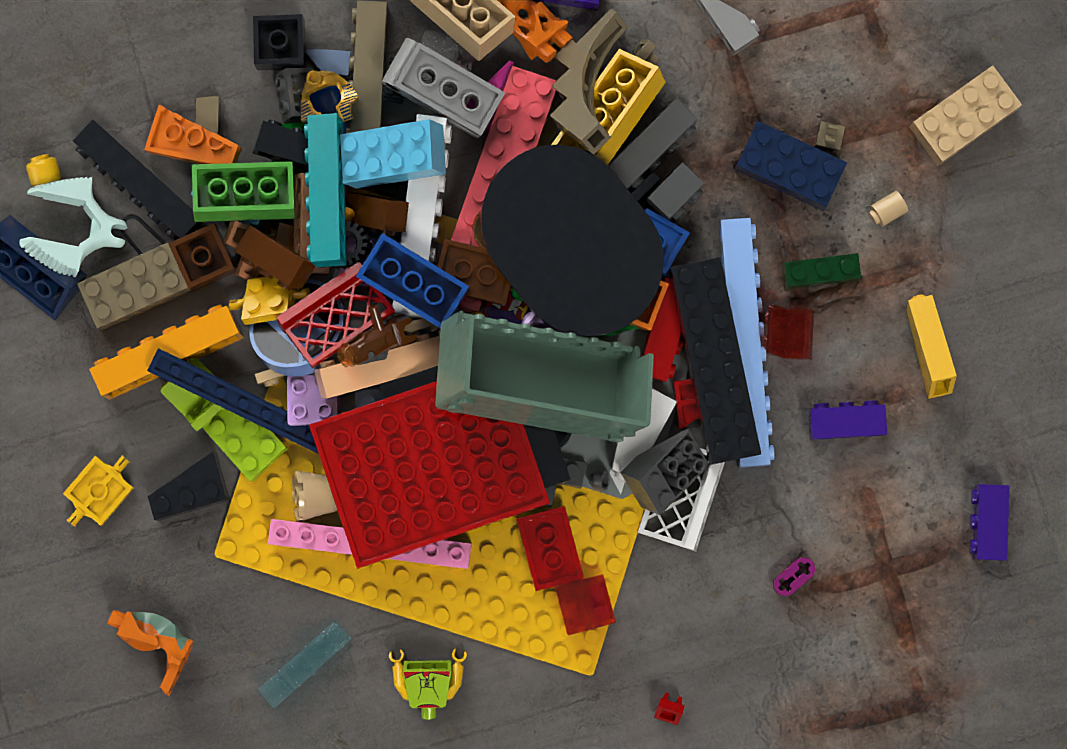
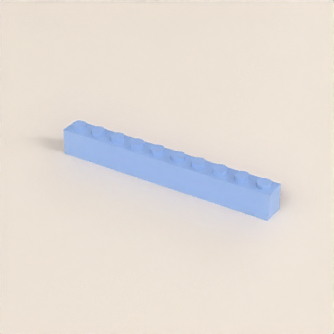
M751 218L721 220L719 229L722 267L762 454L738 459L739 468L771 465L770 460H774V447L769 445L768 435H772L771 420L767 421L766 411L770 410V398L765 396L764 386H768V373L763 371L762 361H766L765 346L761 347L760 337H764V324L759 322L758 312H762L761 297L757 298L756 288H760V275L755 273L754 263H758L757 248L753 249L752 239H756V226L751 224Z

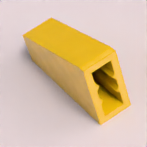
M933 295L914 296L911 300H908L906 310L927 397L930 399L952 394L957 375Z

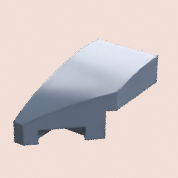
M306 49V55L319 71H331L341 77H349L351 51Z

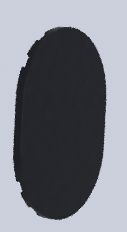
M546 145L517 155L503 166L491 181L481 208L480 222L485 248L496 268L539 319L552 328L565 333H575L577 336H599L612 333L629 325L647 309L656 295L662 278L663 249L661 240L648 214L617 175L602 160L576 147Z

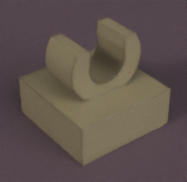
M641 40L631 53L653 65H656L659 61V58L651 53L656 45L650 40Z
M821 121L815 147L839 152L845 126Z

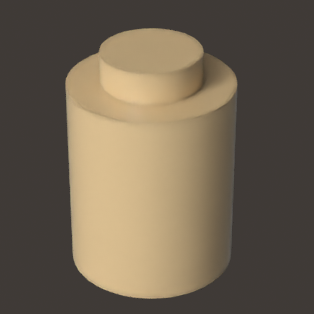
M894 191L870 205L871 211L868 214L875 225L880 224L883 227L907 213L908 207L900 193Z

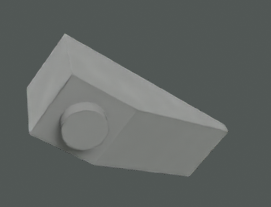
M695 0L732 56L758 40V32L760 30L753 19L749 20L745 14L720 0Z

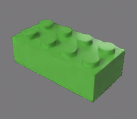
M292 162L192 165L194 222L295 219Z

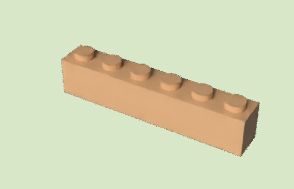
M441 329L437 330L438 335L429 337V333L418 335L414 342L389 349L387 358L384 360L356 365L351 363L346 355L344 356L345 361L335 363V359L321 362V367L314 369L321 398L327 399L438 366Z

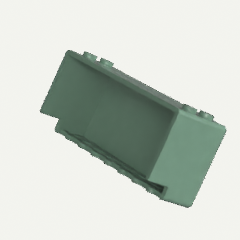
M459 311L441 323L435 406L438 409L447 410L452 413H464L600 438L611 442H623L624 437H634L637 431L650 425L654 354L649 353L640 357V348L638 346L630 347L621 345L620 342H606L596 337L586 338L576 336L575 333H561L551 328L541 329L531 327L530 324L526 323L516 324L508 322L506 319L496 320L486 318L482 314L471 315Z

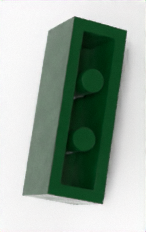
M858 253L784 262L782 265L785 290L856 282L862 278Z

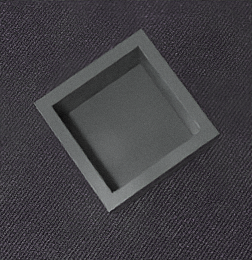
M682 163L648 197L646 206L651 211L675 224L685 214V207L688 204L692 207L702 197L704 182Z

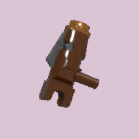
M378 305L369 306L368 310L374 326L371 327V331L359 333L348 342L341 344V347L337 349V355L341 364L344 367H354L384 360L387 358L389 349L398 345L404 346L417 339L416 334L404 331V327L410 324L412 319L406 314H399L388 319V323L384 324Z

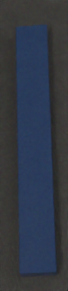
M159 348L157 349L147 369L148 372L319 454L310 426H289L286 410Z

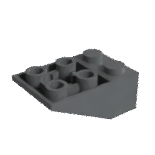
M686 429L636 456L620 473L641 508L661 515L709 466V463L690 430Z

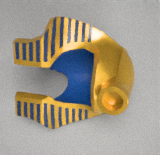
M310 71L307 74V82L304 84L302 92L301 122L307 123L308 115H319L321 112H326L327 114L337 113L343 119V134H345L347 129L346 121L354 118L351 111L352 104L359 100L357 93L344 78L335 72Z

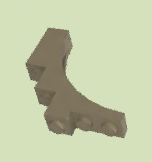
M610 9L577 43L570 40L554 56L566 72L552 85L564 102L550 116L562 131L593 155L611 138L599 123L595 113L593 101L597 75L609 50L628 28L613 9Z

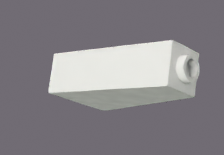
M652 389L650 425L637 431L634 437H624L623 442H617L612 470L616 472L614 477L626 483L620 472L636 456L653 447L677 401Z

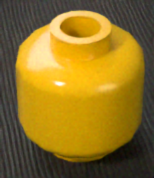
M49 153L30 158V163L26 165L29 181L33 187L58 181L62 178L57 159L50 157Z

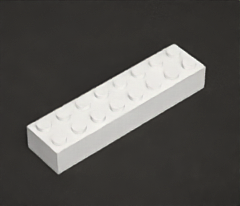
M417 114L416 121L430 119L442 124L444 149L446 143L451 144L452 125H448L447 118ZM445 149V166L448 168L449 153ZM445 174L408 181L406 202H409L406 232H402L400 243L434 265L436 263L437 251L436 248H433V242L439 239L440 227L436 223L437 216L441 217L443 202L442 199H439L440 192H445ZM393 300L394 316L406 314L411 319L422 318Z

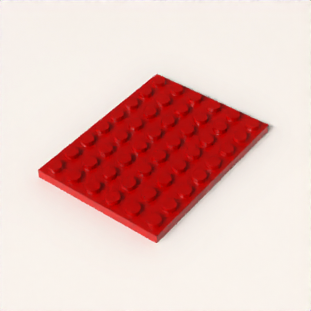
M437 381L309 424L357 569L550 504L524 425L438 409L435 406Z

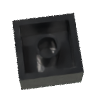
M302 14L253 16L254 65L257 71L306 68L305 20Z

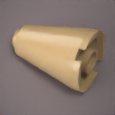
M294 471L292 498L295 501V505L298 506L297 509H293L296 521H303L338 511L326 475Z

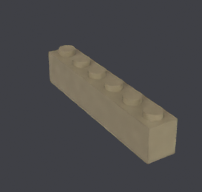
M357 1V8L352 9V23H356V32H351V47H355L354 56H350L349 69L354 72L353 80H349V84L357 93L359 100L352 104L351 112L354 118L351 119V129H346V133L382 127L384 84L381 81L385 76L387 2Z

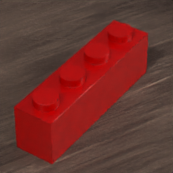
M669 278L663 280V282L669 285L651 331H648L641 356L643 357L649 353L654 354L653 380L663 383L667 382L668 378H673L676 364H673L675 354H680L683 341L679 340L681 327L672 283Z

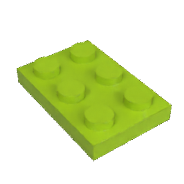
M226 409L219 411L212 418L210 424L203 428L250 482H254L289 449L274 432Z

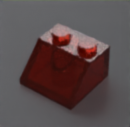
M603 574L555 586L567 635L616 623Z

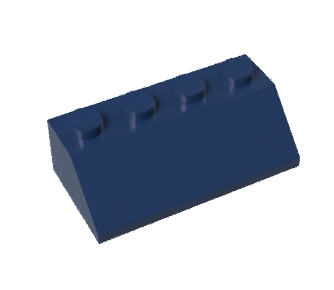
M9 215L0 222V278L52 319L56 320L80 289L77 283L85 280L87 274L80 269L76 277H73V275L68 276V274L63 275V273L59 274L58 271L55 272L53 269H49V266L40 263L35 257H31L29 252L26 253L24 251L25 248H21L19 241L27 237H39Z

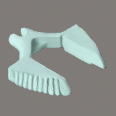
M87 177L53 181L48 184L34 186L35 188H30L27 191L28 195L43 197L46 200L75 206L82 205L84 211L92 220L89 238L80 243L79 246L34 237L20 239L19 244L21 248H25L24 251L26 253L29 252L31 257H35L40 263L49 266V269H53L55 272L58 271L59 274L63 273V275L68 274V276L73 275V277H76L82 261L93 251L102 247L120 248L125 245V240L114 237L111 230L127 229V224L123 220L109 216L95 201L92 192V177L89 179Z

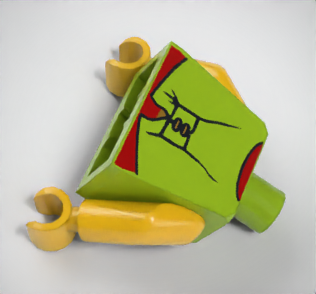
M401 649V658L394 660L393 651L389 653V658L394 663L392 671L395 688L403 699L409 701L411 708H421V717L423 719L430 720L436 718V708L446 707L447 700L453 699L461 687L464 670L462 662L467 657L465 650L462 659L455 657L456 649H454L451 654L452 660L404 661L405 653Z

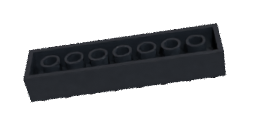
M721 257L671 267L669 274L709 465L762 455Z

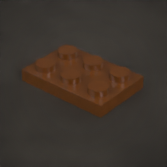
M444 239L437 267L470 287L465 297L506 306L511 285L496 268L487 250Z

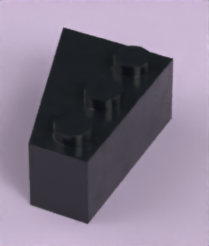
M211 452L148 496L155 521L165 520L230 501L216 452Z

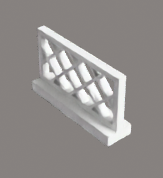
M701 449L702 453L707 456L706 450ZM725 462L709 465L703 471L702 480L700 476L697 477L700 482L699 490L689 494L687 489H685L686 497L673 502L666 509L668 510L673 507L679 520L666 526L661 515L655 513L650 515L651 511L645 509L638 533L696 552ZM697 495L695 502L693 503L691 498ZM689 499L693 507L691 514L681 518L676 505ZM658 516L663 528L656 532L645 530L648 520ZM689 519L686 527L683 521ZM681 523L685 530L682 541L673 539L668 529ZM665 531L667 536L660 535V533Z

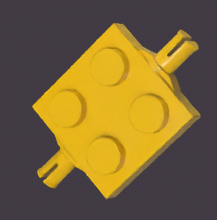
M274 276L272 279L268 277L248 279L244 297L242 299L230 300L229 308L231 311L243 309L241 320L245 325L277 320L276 317L292 307L296 300L304 299L310 295L309 288H304L299 291L291 288L288 291L277 284L279 279Z
M122 455L114 466H110L95 456L63 493L73 502L76 508L67 521L75 527L83 516H87L100 526H103L134 489L121 474V471L130 461Z

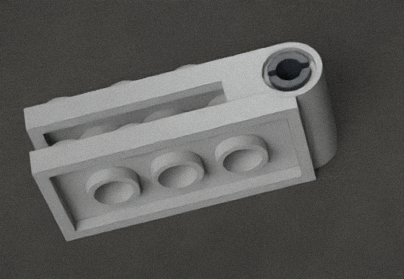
M405 38L381 81L388 88L438 117L447 118V122L476 139L483 134L505 92L425 45L409 38ZM421 73H428L432 78V83H424L421 79ZM444 85H448L453 89V96L449 97L443 93ZM465 98H471L474 101V109H469L465 106Z

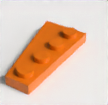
M158 105L144 148L149 154L197 164L237 163L242 149L239 145L214 132H210L177 113L169 111L161 105Z

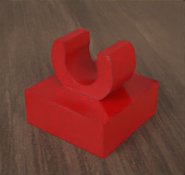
M666 692L663 698H660L654 718L678 725L685 705L681 704L682 697L680 696L677 702L669 701V693Z

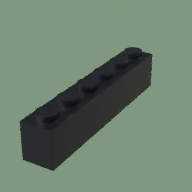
M93 119L73 140L78 146L75 150L85 160L88 157L92 158L96 162L93 167L103 176L108 173L114 179L111 183L121 192L126 189L132 195L129 199L138 208L144 205L150 211L147 216L157 225L160 222L166 225L168 229L165 232L174 240L195 232L203 223L194 222L193 209Z
M263 120L252 154L277 162H292L293 167L309 172V164L305 160V148H308V139L305 137L304 130L292 127V129L282 127V123L275 120H268V122ZM401 182L360 189L394 199Z

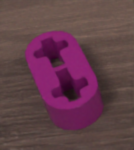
M803 557L790 564L774 579L773 588L775 592L781 596H789L813 576L815 572L813 561ZM800 562L802 564L808 563L809 567L807 570L809 573L807 575L801 573L796 577L794 574L799 570L798 564ZM792 576L794 580L789 583L790 590H779L778 587L781 585L779 580L782 578L785 581Z

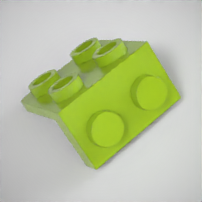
M196 357L191 358L187 362L214 375ZM166 381L160 387V392L186 417L196 431L209 425L212 418L219 411L224 410V408L169 381Z

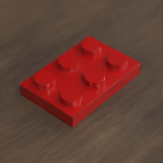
M565 506L517 518L535 591L584 579Z

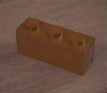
M347 192L346 207L353 209L355 212L354 219L351 221L353 224H358L368 232L383 233L388 236H395V232H406L409 202L370 194Z
M249 225L235 252L243 256L241 261L251 267L259 266L261 274L270 279L273 276L279 279L277 284L288 291L291 288L301 291L315 268V265L264 231Z

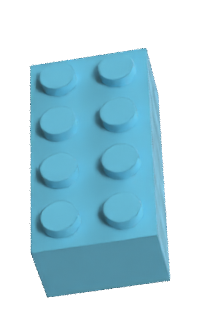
M428 119L340 134L342 180L345 185L358 189L446 174L443 125Z

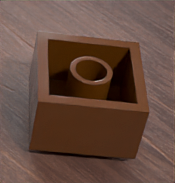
M214 223L168 243L188 289L192 292L236 272V267L226 245L223 243L218 227Z

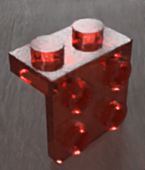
M769 305L768 311L765 314L767 335L764 338V348L766 353L781 359L812 360L814 310L786 309L777 305Z

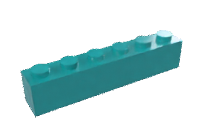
M337 113L308 115V124L304 126L305 137L308 139V148H305V160L309 164V172L305 174L306 186L309 187V196L306 197V208L310 212V221L306 223L307 234L310 236V245L307 246V257L316 267L346 265L345 184H343L340 140V134H343V119Z

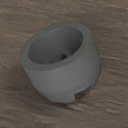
M594 471L590 475L593 478L592 481H589L591 487L596 490L606 491L610 483L608 471Z

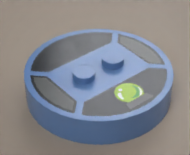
M308 279L303 289L309 288L311 294L325 283ZM340 298L335 301L334 308L347 310ZM302 299L296 300L295 304L301 301ZM317 313L314 317V322L327 324L329 313ZM333 313L331 325L345 327L347 315ZM277 320L250 324L249 336L252 347L263 363L274 372L285 376H304L314 373V369L321 367L318 364L313 369L290 338L280 329ZM298 326L292 332L296 337L307 338L309 327ZM312 328L310 339L324 341L326 329ZM330 330L328 341L338 343L343 339L344 332ZM309 344L308 353L312 359L322 354L323 346ZM340 349L324 361L335 359L340 354L342 349Z

